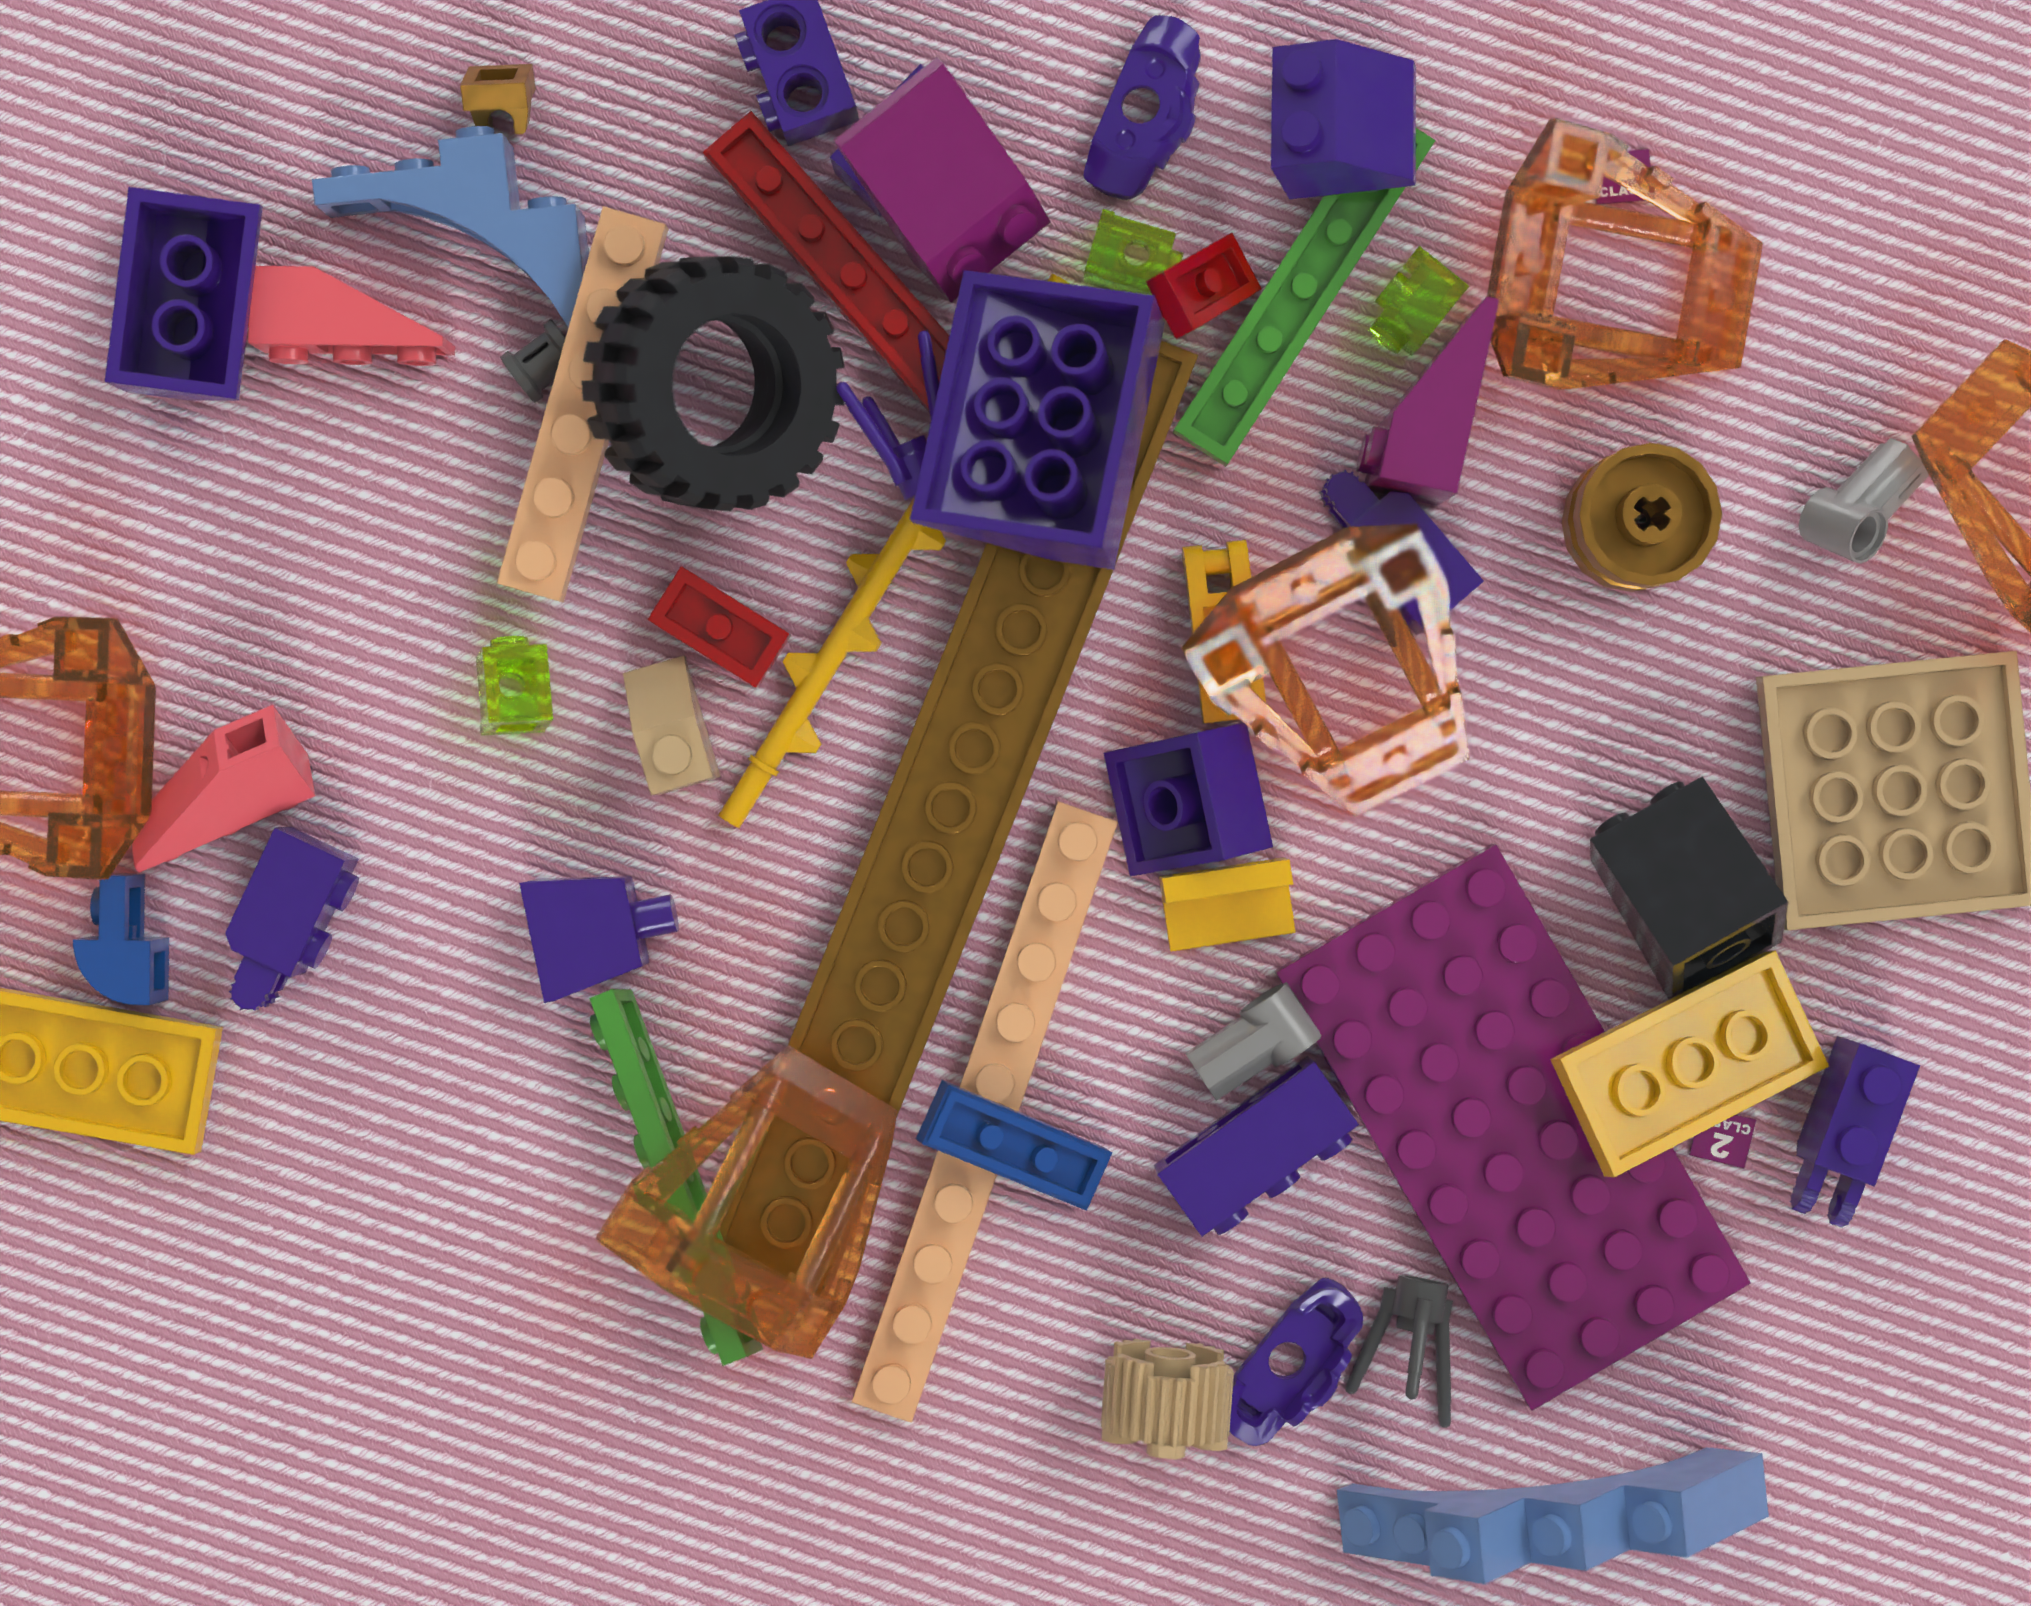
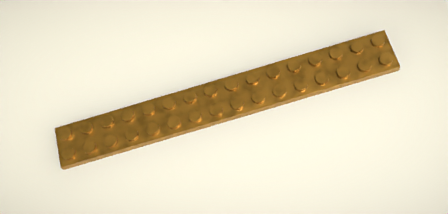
M1162 340L1116 562L1198 358L1197 354ZM986 543L719 1218L718 1226L736 1273L819 1306L823 1305L1113 573L1112 569L1049 560Z

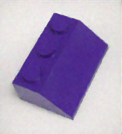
M128 187L104 382L122 391L183 400L239 401L263 210L261 205Z

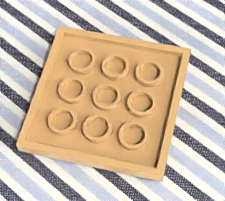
M2017 651L1756 677L1775 878L1777 886L1788 900L1784 930L2031 906V791Z

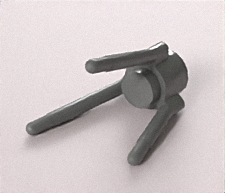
M1399 1275L1396 1289L1384 1287L1379 1312L1346 1383L1345 1389L1347 1393L1354 1394L1357 1392L1393 1314L1398 1315L1396 1327L1413 1332L1405 1392L1408 1399L1414 1400L1418 1396L1427 1335H1433L1435 1329L1439 1425L1443 1428L1450 1426L1451 1369L1449 1321L1453 1301L1447 1299L1448 1284L1415 1276Z

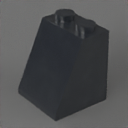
M1703 776L1686 786L1683 782H1676L1663 788L1651 799L1650 806L1632 816H1629L1628 813H1620L1611 817L1596 829V836L1590 839L1591 862L1668 999L1781 943L1788 908V900Z

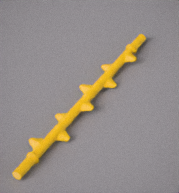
M1051 274L1047 280L1070 284L1055 274ZM914 498L879 554H851L846 565L858 589L819 652H788L782 661L796 689L755 756L750 754L748 758L751 761L718 814L720 818L740 829L772 775L777 777L779 773L777 767L786 752L817 753L821 742L808 717L848 652H876L879 649L881 641L869 618L910 551H941L947 542L941 530L915 524L910 520Z

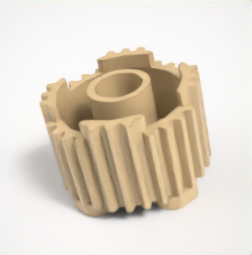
M1140 1339L1114 1342L1113 1357L1109 1356L1105 1360L1101 1415V1438L1103 1441L1114 1444H1133L1143 1441V1443L1147 1444L1146 1454L1164 1459L1184 1458L1186 1447L1191 1446L1209 1451L1227 1449L1230 1434L1234 1372L1233 1368H1230L1223 1361V1349H1215L1214 1346H1204L1202 1343H1186L1185 1350L1171 1347L1150 1348L1151 1340Z

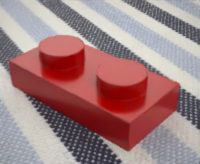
M1233 233L1224 236L1145 281L1151 294L1155 296L1162 317L1166 320L1175 339L1197 329L1262 289Z
M680 566L647 619L757 689L791 637V634L683 566Z

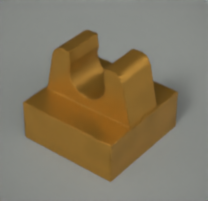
M533 64L468 67L460 84L463 111H470L475 126L493 128L491 113L503 110L511 115L515 134L525 133L530 121L531 99L536 89Z

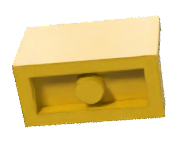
M1282 857L1159 876L1170 952L1296 933L1289 885H1293L1290 859Z

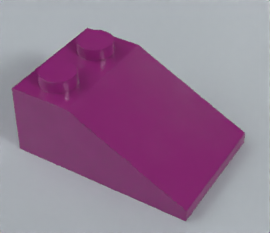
M938 57L933 59L834 140L835 145L912 262L951 303L958 298L964 270L989 273L1051 222L1025 177L948 68Z
M1486 296L1464 318L1379 426H1373L1370 435L1365 434L1359 452L1357 472L1366 473L1365 484L1372 492L1387 495L1389 492L1409 493L1416 502L1438 506L1457 494L1499 299Z

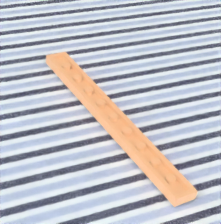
M1057 801L959 1087L1019 1111L1118 824L1117 821ZM937 1150L857 1383L852 1403L912 1423L997 1174Z

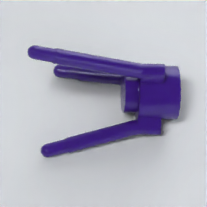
M923 330L918 334V342L928 406L932 419L939 379L931 336L928 331ZM846 382L838 383L836 387L837 392L887 466L895 486H899L905 501L915 498L927 442L925 435L900 444L872 397H864L861 403Z

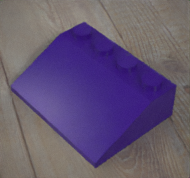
M964 270L910 520L915 524L1049 560L1114 570L1165 325L1155 296Z

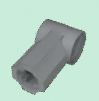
M1890 438L1885 444L1881 443L1838 490L1825 487L1819 489L1810 497L1800 515V535L1804 540L1859 564L1867 562L1877 553L1884 542L1888 529V519L1929 476L1925 461L1919 458L1909 445Z
M1287 982L1284 985L1281 983L1257 997L1239 1012L1241 1017L1185 1053L1216 1101L1244 1082H1247L1271 1064L1277 1067L1290 1061L1321 1038V1033Z

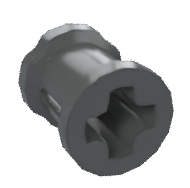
M552 319L543 324L545 332L517 353L512 354L507 351L500 356L505 367L534 403L543 398L542 390L554 381L566 338Z

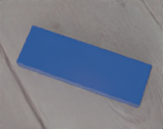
M944 1080L941 1081L916 1136V1140L923 1145L1086 1211L1113 1153L1103 1146Z

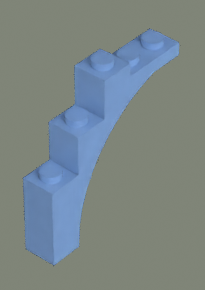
M471 126L456 130V138L438 140L441 166H434L433 161L429 159H405L394 164V171L370 173V168L367 166L348 165L331 169V177L312 179L315 206L330 218L395 211L427 218L455 228L487 244L515 263L534 280L551 300L569 328L589 256L585 216L576 204H567L566 198L558 196L531 199L527 202L528 209H520L514 147L503 133L495 134L494 128L487 126Z
M1705 1447L1669 1462L1627 1473L1543 1486L1469 1491H1418L1352 1483L1337 1489L1343 1553L1430 1566L1431 1576L1479 1584H1487L1529 1563L1588 1571L1629 1550L1688 1558L1769 1517L1763 1454Z

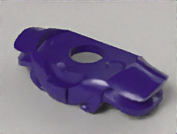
M1155 15L1146 23L1131 47L1091 141L1092 144L1083 176L1085 181L1092 184L1096 190L1108 196L1127 200L1141 194L1146 189L1155 169H1165L1170 156L1178 149L1181 143L1187 141L1193 130L1196 116L1193 114L1195 97L1200 85L1195 77L1201 60L1199 49L1200 37L1196 30L1179 18ZM1140 88L1153 91L1158 96L1160 102L1159 110L1155 117L1145 123H1134L1128 120L1122 110L1126 96L1133 90Z
M1326 1277L1318 1280L1292 1302L1234 1373L1230 1433L1234 1437L1252 1446L1268 1443L1285 1423H1289L1293 1427L1299 1425L1309 1412L1319 1406L1322 1407L1333 1396L1338 1388L1337 1383L1341 1373L1348 1366L1352 1358V1353L1347 1347L1363 1326L1361 1308L1353 1295L1343 1285ZM1281 1343H1295L1303 1350L1301 1367L1295 1373L1287 1376L1277 1375L1272 1372L1269 1367V1357L1272 1350Z

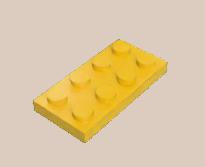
M1776 950L1763 952L1550 1059L1604 1177H1616L1829 1067Z
M0 988V1121L195 1155L202 1151L223 1027Z

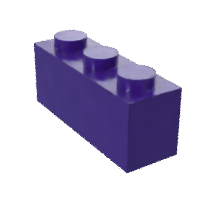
M1306 1056L1160 1160L1154 1167L1159 1178L1199 1234L1203 1237L1214 1229L1217 1235H1221L1244 1220L1249 1214L1245 1206L1264 1192H1266L1269 1198H1273L1296 1183L1301 1177L1297 1169L1313 1157L1318 1155L1321 1161H1325L1348 1146L1353 1140L1349 1132L1359 1124L1316 1063L1309 1056Z

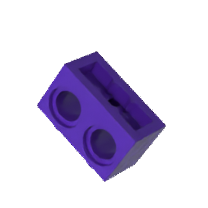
M766 0L739 10L746 30L734 34L747 72L760 68L768 91L760 93L756 97L769 132L781 128L789 147L859 120L855 101L818 0ZM780 26L793 27L800 33L797 43L785 51L774 50L766 44L770 32ZM812 86L822 93L821 101L814 109L800 112L788 105L790 94L798 87Z

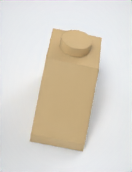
M683 655L623 673L632 733L650 794L662 795L720 778L721 775L686 657Z

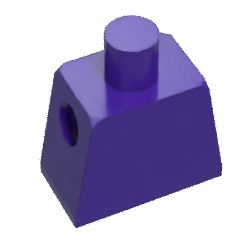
M632 876L548 878L519 883L544 1003L561 999L648 964L649 954L645 938L679 932L678 916L672 895L637 901Z

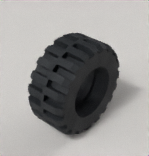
M737 256L680 258L678 262H661L645 270V279H629L616 291V297L621 302V305L619 307L604 306L594 323L603 333L599 342H587L583 361L593 363L592 381H581L583 401L594 402L597 415L590 417L587 421L594 439L610 441L611 446L605 450L604 456L615 470L631 472L629 477L632 485L644 493L660 495L662 501L716 511L731 512L734 508L751 510L768 504L770 496L785 497L798 488L800 481L796 474H813L824 460L823 455L818 449L822 442L833 443L840 426L838 422L832 420L835 405L844 406V401L836 389V369L845 367L841 347H830L827 336L834 333V327L826 312H812L810 310L811 305L814 303V296L801 283H786L788 279L785 271L771 264H754L751 258ZM715 320L721 321L730 327L744 343L754 370V395L749 412L740 427L723 442L715 446H707L701 444L689 433L679 417L673 395V374L678 355L688 338L700 326L708 321Z

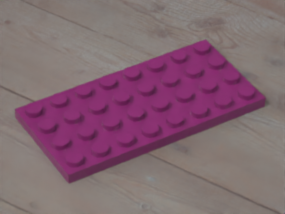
M1496 844L1487 846L1274 970L1283 985L1285 982L1288 983L1321 1033V1038L1316 1042L1317 1046L1531 1411L1751 1284L1673 1148L1616 1177H1604L1550 1059L1605 1031Z

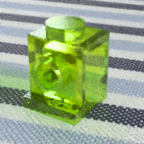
M1103 209L1084 270L1083 282L1104 289L1152 295L1145 281L1182 261L1184 252L1172 249L1176 233L1115 215L1113 211ZM1131 245L1144 247L1148 252L1149 258L1142 265H1132L1125 259L1124 251Z
M1418 246L1403 265V268L1412 276L1408 279L1398 271L1374 301L1384 310L1368 331L1382 346L1396 354L1403 349L1412 356L1469 287L1468 284L1421 246Z
M504 636L490 640V647H482L476 657L481 736L545 732L554 720L547 644L529 645V639L524 636ZM506 678L516 680L521 686V695L505 696L500 690L499 682Z

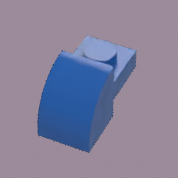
M117 873L99 875V887L94 888L90 903L91 919L94 925H99V936L73 939L74 955L81 973L95 990L119 1003L153 1005L168 1001L169 937H144L145 874Z

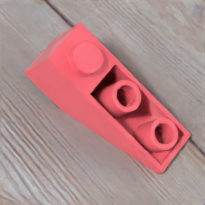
M255 266L248 323V344L264 353H269L270 362L308 363L309 354H333L334 363L372 364V355H397V363L432 366L436 365V355L455 356V346L443 336L314 266Z
M270 705L213 730L130 824L134 868L138 873L163 862L172 861L188 851L223 836L234 834L243 827L280 811L289 810L299 803L315 797L309 756L274 705Z

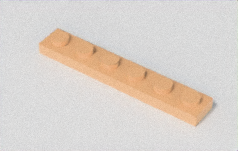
M605 206L602 207L497 584L564 603L603 465L604 453L609 443V440L594 439L587 421L590 417L597 415L595 403L583 401L581 381H592L593 363L583 361L587 342L600 341L603 331L597 328L594 323L603 307H619L621 305V302L616 297V291L629 279H645V270L659 264L669 230L664 223Z

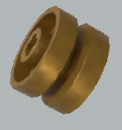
M1646 443L1623 448L1583 472L1566 496L1561 524L1566 549L1584 574L1604 587L1633 592L1678 581L1701 566L1718 540L1722 509L1717 486L1699 461L1679 448ZM1635 509L1643 512L1646 517L1644 529L1638 528L1634 522V519L1640 515Z

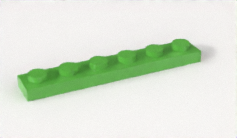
M1417 128L1416 170L1436 141ZM1405 187L1326 195L1322 198L1173 431L1175 435L1226 467Z
M611 989L589 999L595 1013L590 1016L591 1029L600 1048L604 1051H609L617 1073L612 1076L615 1096L624 1110H630L638 1134L634 1136V1147L637 1157L644 1169L647 1171L652 1170L660 1192V1195L656 1196V1208L660 1220L669 1232L674 1231L682 1256L678 1257V1268L682 1281L689 1292H696L704 1313V1317L700 1319V1328L704 1342L712 1354L719 1355L722 1366L763 1350L761 1341L633 990Z

